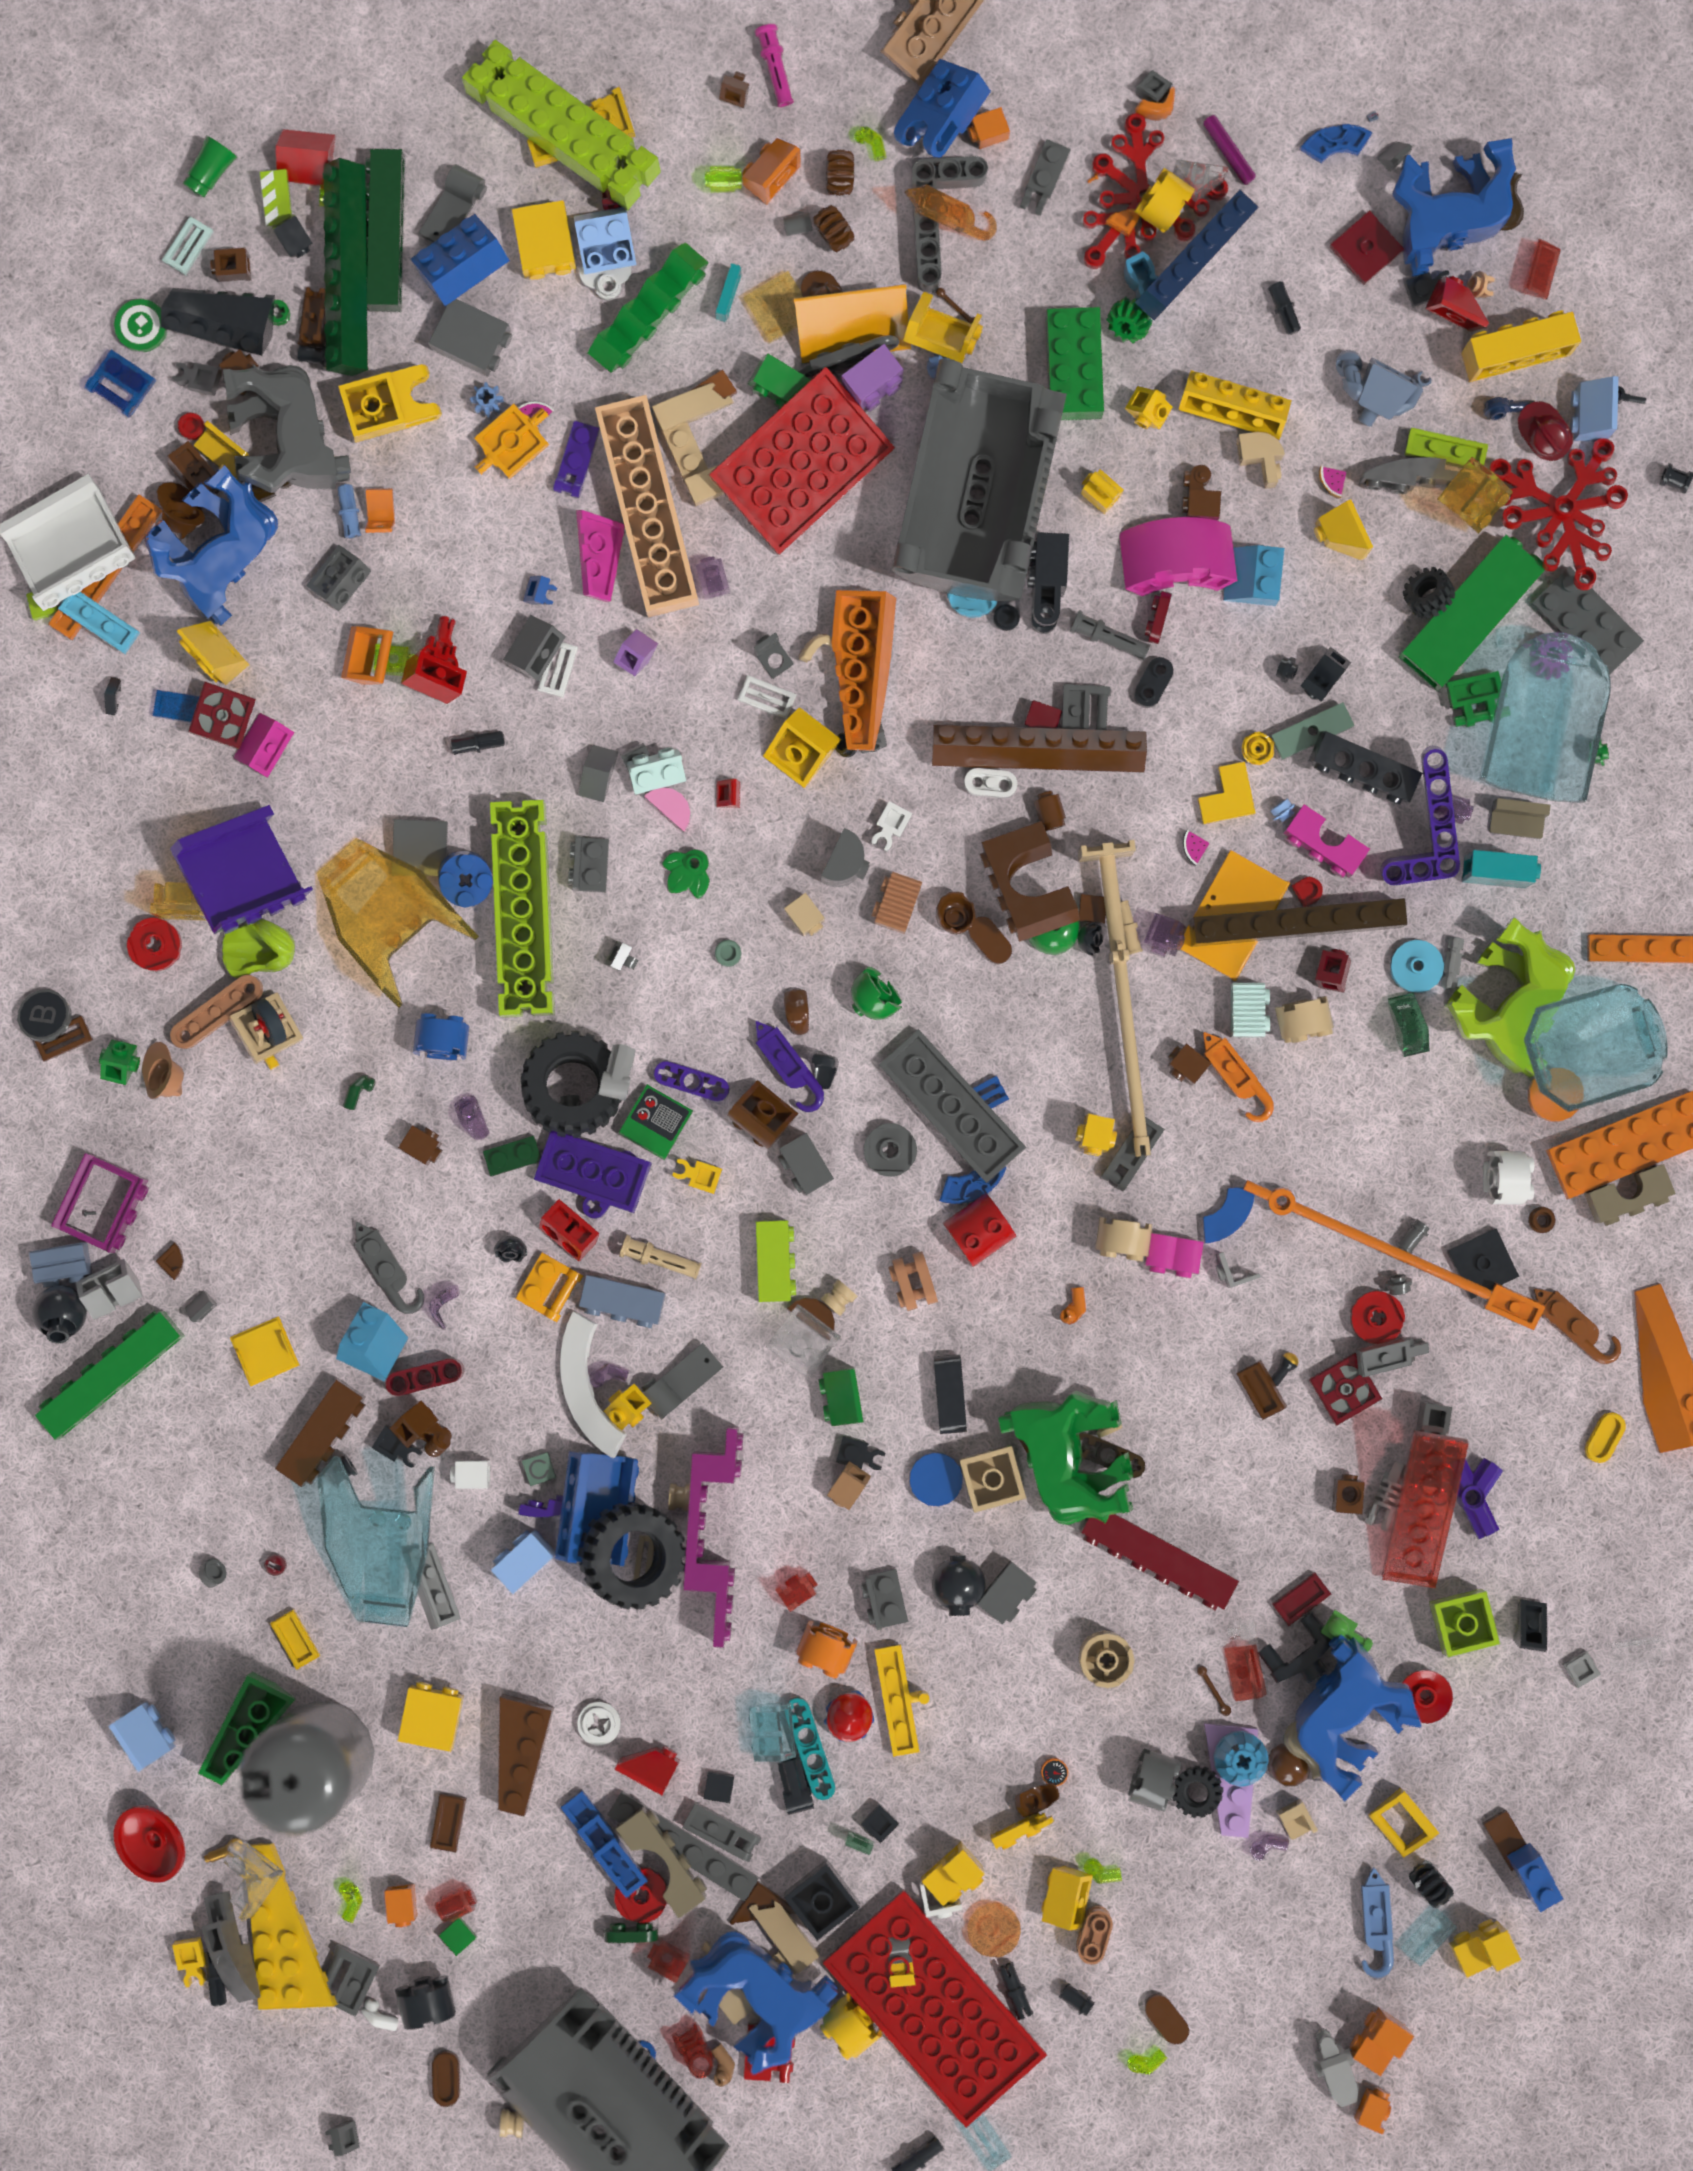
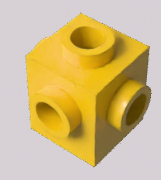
M1137 386L1124 409L1135 418L1134 422L1141 428L1148 429L1151 427L1160 430L1173 407L1165 400L1166 395L1159 390Z
M633 1384L624 1392L619 1389L608 1399L611 1404L603 1412L610 1418L612 1423L623 1430L629 1424L632 1428L644 1418L641 1413L652 1403Z

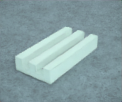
M190 216L162 261L186 276L214 231ZM195 225L196 229L184 245L177 259L173 261L172 258L192 226ZM202 230H203L204 233L202 234V236L200 237V239L198 240L197 244L195 245V247L193 248V250L191 251L190 255L188 256V258L186 259V261L184 262V264H183V266H182V265H181L182 261L184 260V258H185L186 255L188 254L189 250L191 249V247H192L193 244L195 243L196 239L198 238V236L200 235V233H201Z

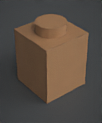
M849 1461L832 1485L827 1496L837 1506L850 1510L866 1487L871 1475Z

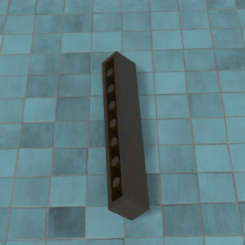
M1405 898L1200 916L1189 920L1191 947L1396 929L1408 925Z

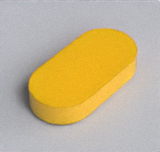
M1608 1412L1599 1418L1585 1444V1454L1589 1460L1596 1463H1604L1611 1458L1626 1429L1625 1420L1621 1415Z

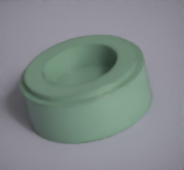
M732 940L720 942L715 949L716 960L725 967L735 966L742 956L740 946Z

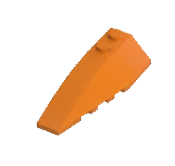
M836 590L832 649L835 652L836 676L839 679V697L843 706L844 715L842 717L848 750L874 751L888 684L896 609V597L887 591Z
M1657 1284L1635 1291V1305L1641 1359L1642 1399L1659 1453L1693 1446V1362L1662 1285Z

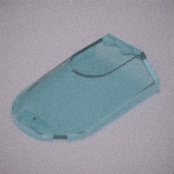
M1555 632L1536 636L1516 650L1508 661L1503 674L1479 780L1501 790L1548 801L1586 802L1611 691L1608 668L1604 665L1597 650L1591 644L1577 636Z
M1627 984L1613 985L1536 1007L1524 1038L1539 1091L1567 1112L1652 1086L1662 1076V1062L1668 1055L1667 1036L1656 1007L1649 998L1644 999L1638 994L1637 988Z

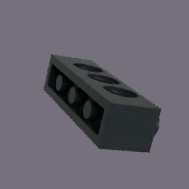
M1327 731L1320 732L1308 760L1315 764L1314 769L1329 774L1331 770L1339 774V780L1349 784H1353L1354 781L1363 784V790L1377 795L1378 791L1387 795L1386 800L1401 805L1402 801L1411 802L1423 774L1420 771ZM1340 751L1346 757V761L1342 766H1338L1335 762V756ZM1363 762H1366L1370 767V771L1365 777L1359 773V767ZM1390 772L1393 775L1394 781L1391 786L1386 787L1383 783V777L1386 773Z

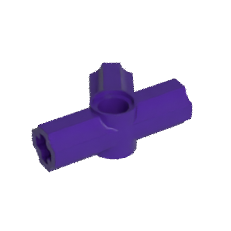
M1464 1456L1444 1464L1443 1469L1456 1494L1457 1503L1463 1508L1477 1539L1487 1537L1500 1530L1485 1498L1503 1473V1470L1486 1458H1482L1473 1473ZM1469 1490L1474 1491L1477 1497L1473 1505H1469L1465 1500V1495Z

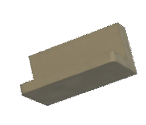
M1497 798L1493 801L1490 833L1541 839L1543 838L1545 818L1550 815L1551 805Z

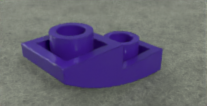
M557 1494L556 1499L550 1498L547 1508L543 1507L544 1502L528 1499L527 1503L520 1504L518 1515L529 1517L561 1515L563 1495Z

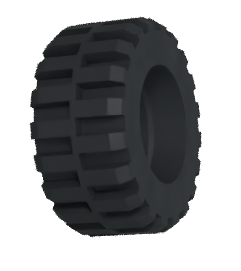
M571 1031V1035H564V1032L555 1033V1038L550 1040L549 1037L541 1040L542 1045L539 1047L535 1046L530 1051L529 1059H525L523 1073H521V1090L527 1112L531 1113L535 1123L542 1124L543 1129L549 1133L553 1130L560 1137H566V1134H573V1138L581 1137V1134L585 1132L591 1135L596 1133V1128L600 1126L604 1128L609 1123L610 1117L616 1115L619 1103L622 1101L599 1095L603 1073L607 1071L611 1051L608 1049L607 1043L603 1040L596 1041L595 1036L589 1033L586 1036L579 1035V1031ZM562 1064H583L589 1067L597 1077L598 1087L596 1094L590 1101L579 1106L559 1104L548 1093L547 1080L549 1074Z
M628 1502L627 1505L619 1503L613 1505V1509L610 1511L607 1509L599 1513L601 1517L598 1520L592 1519L588 1524L591 1529L588 1534L583 1533L581 1540L584 1541V1546L579 1547L578 1556L582 1557L579 1567L580 1571L585 1574L584 1580L586 1584L600 1598L622 1609L629 1610L634 1608L642 1610L645 1609V1605L653 1607L660 1604L659 1598L664 1597L667 1599L672 1594L669 1589L673 1585L678 1587L681 1579L677 1578L679 1572H685V1563L682 1562V1558L686 1557V1548L682 1546V1542L685 1540L682 1533L677 1531L678 1526L673 1520L667 1518L666 1514L650 1506ZM631 1531L644 1532L652 1539L654 1545V1559L650 1568L643 1576L632 1581L618 1578L612 1571L610 1561L614 1545L623 1535Z

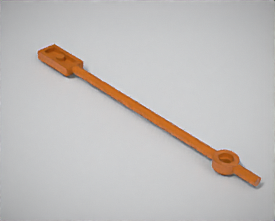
M1249 1180L1244 1185L1243 1190L1267 1200L1270 1209L1275 1214L1287 1215L1290 1212H1294L1487 1300L1484 1305L1485 1309L1529 1329L1535 1330L1546 1307L1544 1304L1496 1282L1492 1290L1304 1206L1296 1202L1293 1192L1288 1188L1279 1187L1271 1191ZM1280 1196L1287 1198L1286 1203L1283 1205L1277 1203V1198Z

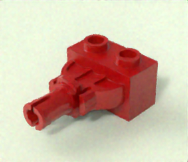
M441 616L438 620L439 623L435 637L429 636L426 638L425 646L406 661L401 684L448 704L462 695L467 671L459 668L458 660L455 656L457 647L453 646L451 641L456 621L450 619V623H448L450 617Z

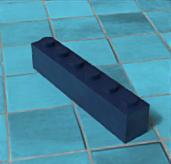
M1239 189L1135 303L1155 321L1259 207Z

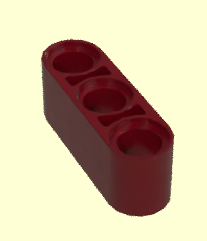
M450 1358L394 1372L386 1379V1389L391 1395L402 1396L453 1383L463 1377L465 1372L464 1365L460 1360ZM448 1363H454L458 1368V1374L454 1378H450L445 1374V1367ZM423 1369L428 1370L432 1375V1380L427 1385L422 1384L419 1380V1373ZM397 1376L405 1379L406 1386L402 1391H397L393 1387V1380Z

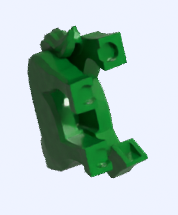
M1074 1391L1062 1404L1049 1401L1023 1403L998 1417L1001 1433L1014 1431L1015 1436L1023 1440L1028 1446V1466L1030 1469L1033 1468L1038 1492L1043 1503L1048 1507L1049 1514L1054 1521L1059 1524L1070 1525L1085 1518H1096L1106 1523L1110 1514L1130 1513L1133 1510L1132 1501L1128 1502L1127 1492H1129L1128 1483L1120 1486L1110 1495L1099 1494V1492L1108 1489L1116 1483L1132 1479L1133 1472L1128 1452L1116 1458L1113 1464L1104 1471L1088 1472L1079 1470L1082 1461L1079 1432L1103 1428H1119L1122 1422L1117 1400L1110 1403V1401L1098 1399L1080 1391Z

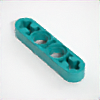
M794 1697L787 1703L786 1715L813 1795L819 1800H828L835 1792V1781L811 1708L804 1698ZM798 1702L799 1706H805L806 1709L802 1711L803 1719L809 1718L811 1723H802L797 1727L794 1726V1723H799L797 1714H791L790 1712L794 1708V1703ZM803 1728H809L814 1733V1739L809 1743H804L799 1739L798 1734ZM812 1754H818L823 1759L822 1765L817 1769H813L807 1764V1758ZM827 1770L828 1774H822L825 1784L830 1783L831 1785L828 1788L827 1794L816 1790L819 1786V1780L817 1776L812 1779L811 1774H819Z

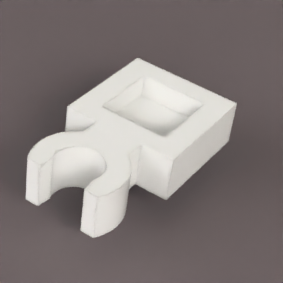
M889 801L876 826L882 828V831L874 835L872 845L875 846L877 840L883 838L887 841L884 851L888 852L892 846V835L898 838L901 837L912 813Z

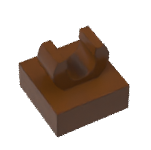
M736 71L733 78L725 75L721 82L719 100L744 108L748 99L750 85L744 82L746 74Z

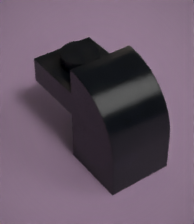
M1330 646L1301 684V687L1304 688L1308 696L1322 702L1351 662Z

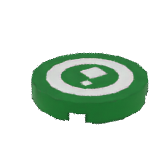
M146 299L131 300L122 305L116 313L114 321L115 334L122 345L129 350L150 352L159 347L165 340L167 329L161 327V308L154 302Z

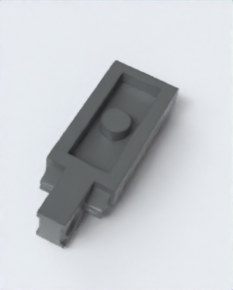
M1403 1337L1356 1349L1359 1375L1368 1377L1410 1366L1415 1361L1416 1356L1429 1353V1344L1421 1338L1413 1340L1411 1337Z

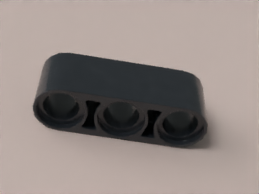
M961 1355L935 1356L934 1371L940 1434L967 1432Z

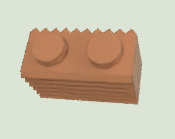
M895 872L891 873V877L885 876L880 890L885 893L882 902L876 901L872 917L876 918L875 924L905 934L922 882Z

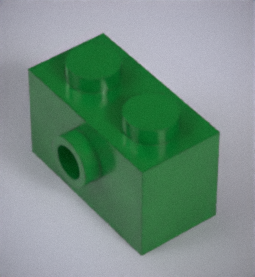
M767 353L762 356L747 384L753 387L752 391L762 398L767 396L776 401L774 405L780 409L811 379Z

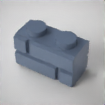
M85 1242L36 1250L29 1253L34 1283H42L43 1288L59 1285V1280L68 1278L69 1283H75L84 1279L85 1275L92 1274L89 1248Z

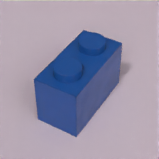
M1531 1843L1507 1855L1525 1892L1540 1913L1564 1900L1542 1856Z

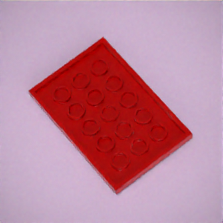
M824 367L708 475L771 548L780 555L892 452L895 447L830 370Z

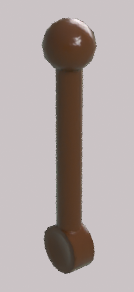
M944 288L936 289L935 294L937 297L943 298L968 323H973L975 317H970L948 297Z
M1199 1666L1197 1674L1205 1680L1221 1707V1714L1224 1716L1230 1715L1231 1708L1225 1705L1207 1675V1668Z

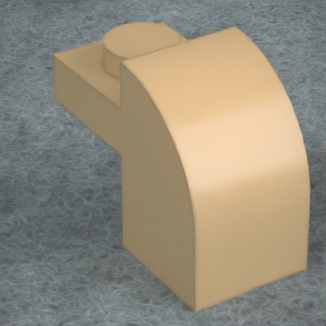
M1252 432L1239 434L1236 443L1240 466L1261 463L1264 488H1275L1278 480L1281 479V467L1275 461H1282L1285 455L1282 445L1275 437L1268 433Z

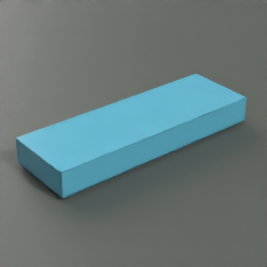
M81 592L64 599L58 608L61 612L124 654L127 653L140 634L138 630Z

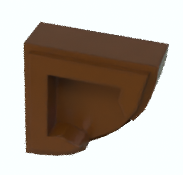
M174 1242L156 1260L159 1266L173 1280L179 1277L183 1269L182 1263H184V1259H182L183 1253L179 1245Z

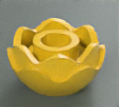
M1254 732L1243 740L1242 755L1246 761L1253 765H1263L1274 756V741L1262 732ZM1259 747L1260 751H1256L1255 748Z

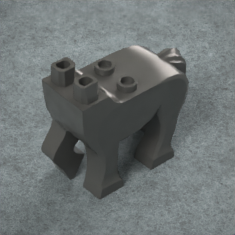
M252 364L250 369L245 370L223 369L227 400L236 398L240 393L249 390L259 394V396L251 397L242 403L227 405L230 435L239 432L243 425L255 418L266 417L277 420V454L234 456L236 476L240 483H250L274 493L287 481L307 489H331L336 487V482L350 480L349 456L334 457L333 449L324 444L323 420H318L315 398L310 386L309 376L305 370L299 366L287 365L273 371H265L259 369L254 364Z

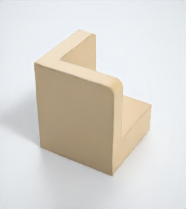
M1301 1799L1276 1811L1292 1840L1309 1831L1313 1834L1318 1831Z

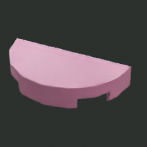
M662 787L652 790L644 796L685 832L690 823L691 812L687 800L681 793L671 788Z

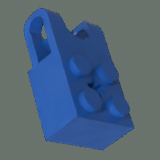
M939 59L894 128L896 141L905 146H913L924 136L923 146L926 152L933 157H942L957 135L964 133L991 90L978 72Z

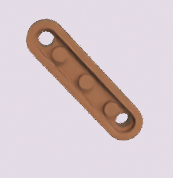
M243 975L174 1025L170 1033L172 1043L181 1049H190L228 1022L231 1015L247 1008L261 997L263 985L260 979L252 975ZM252 984L254 991L248 994L246 987ZM185 1031L190 1033V1038L187 1041L182 1038V1034Z

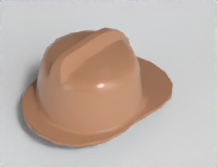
M155 1042L146 1051L142 1063V1074L147 1095L151 1099H156L159 1096H181L184 1071L181 1066L171 1059L167 1045L162 1042Z

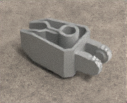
M1324 2028L1317 2030L1315 2039L1319 2051L1314 2052L1317 2061L1313 2062L1318 2077H1324L1332 2098L1341 2107L1357 2102L1358 2086L1350 2067L1355 2064L1349 2049L1343 2050L1340 2043L1336 2044L1329 2030Z

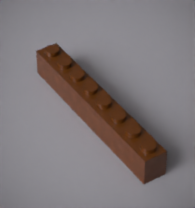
M933 725L932 766L1144 773L1147 756L1146 731Z

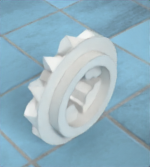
M601 1701L588 1704L580 1712L577 1721L581 1737L586 1742L598 1746L613 1741L618 1735L621 1725L619 1713L611 1704ZM593 1713L600 1719L609 1717L603 1725L605 1734L598 1727L589 1729L595 1722Z

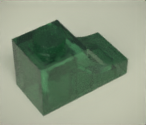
M1414 993L1388 998V1007L1394 1023L1396 1040L1403 1057L1429 1052V1028Z

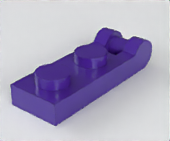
M574 420L553 491L562 493V491L571 493L572 497L580 498L599 436V427ZM567 475L576 477L575 482H567Z

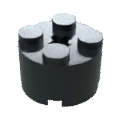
M447 1975L436 1977L432 1981L430 1976L417 1978L414 1980L415 1985H405L395 1989L404 2029L425 2028L424 2024L433 2022V2025H436L456 2015Z

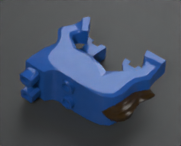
M1512 138L1487 142L1483 148L1486 157L1495 168V174L1492 179H1490V176L1483 167L1480 153L1472 154L1473 157L1463 160V156L1454 158L1453 165L1457 172L1467 178L1472 194L1451 192L1432 196L1429 161L1421 162V166H1419L1411 155L1405 157L1398 180L1392 191V196L1408 212L1402 243L1404 248V264H1410L1412 276H1419L1429 272V267L1434 264L1433 253L1438 249L1448 247L1449 251L1459 250L1465 244L1491 239L1501 230H1513L1520 225L1524 219V207L1517 194V185L1522 177V173L1515 172L1516 166L1512 152Z

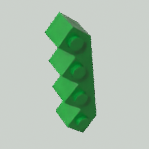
M686 242L673 249L661 270L647 278L637 297L622 306L613 324L598 333L587 353L610 373L618 368L624 369L630 363L632 355L645 340L649 341L657 331L656 328L666 316L678 309L682 302L681 299L694 285L697 286L706 276L704 270L709 262Z

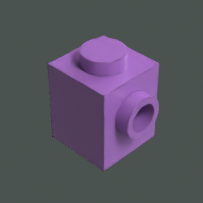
M636 629L622 643L613 662L633 676H636L649 663L658 643Z

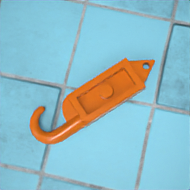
M1204 1032L1205 1053L1203 1055L1235 1096L1240 1099H1247L1257 1095L1264 1104L1265 1109L1261 1115L1255 1116L1250 1112H1246L1245 1116L1253 1122L1267 1120L1274 1110V1102L1269 1093L1226 1038L1221 1039ZM1207 1036L1211 1038L1210 1041L1206 1040Z

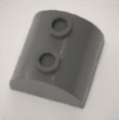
M846 828L843 829L821 875L822 883L832 887H843L851 884L857 878L864 879L870 867V862L864 860L863 844L852 831Z

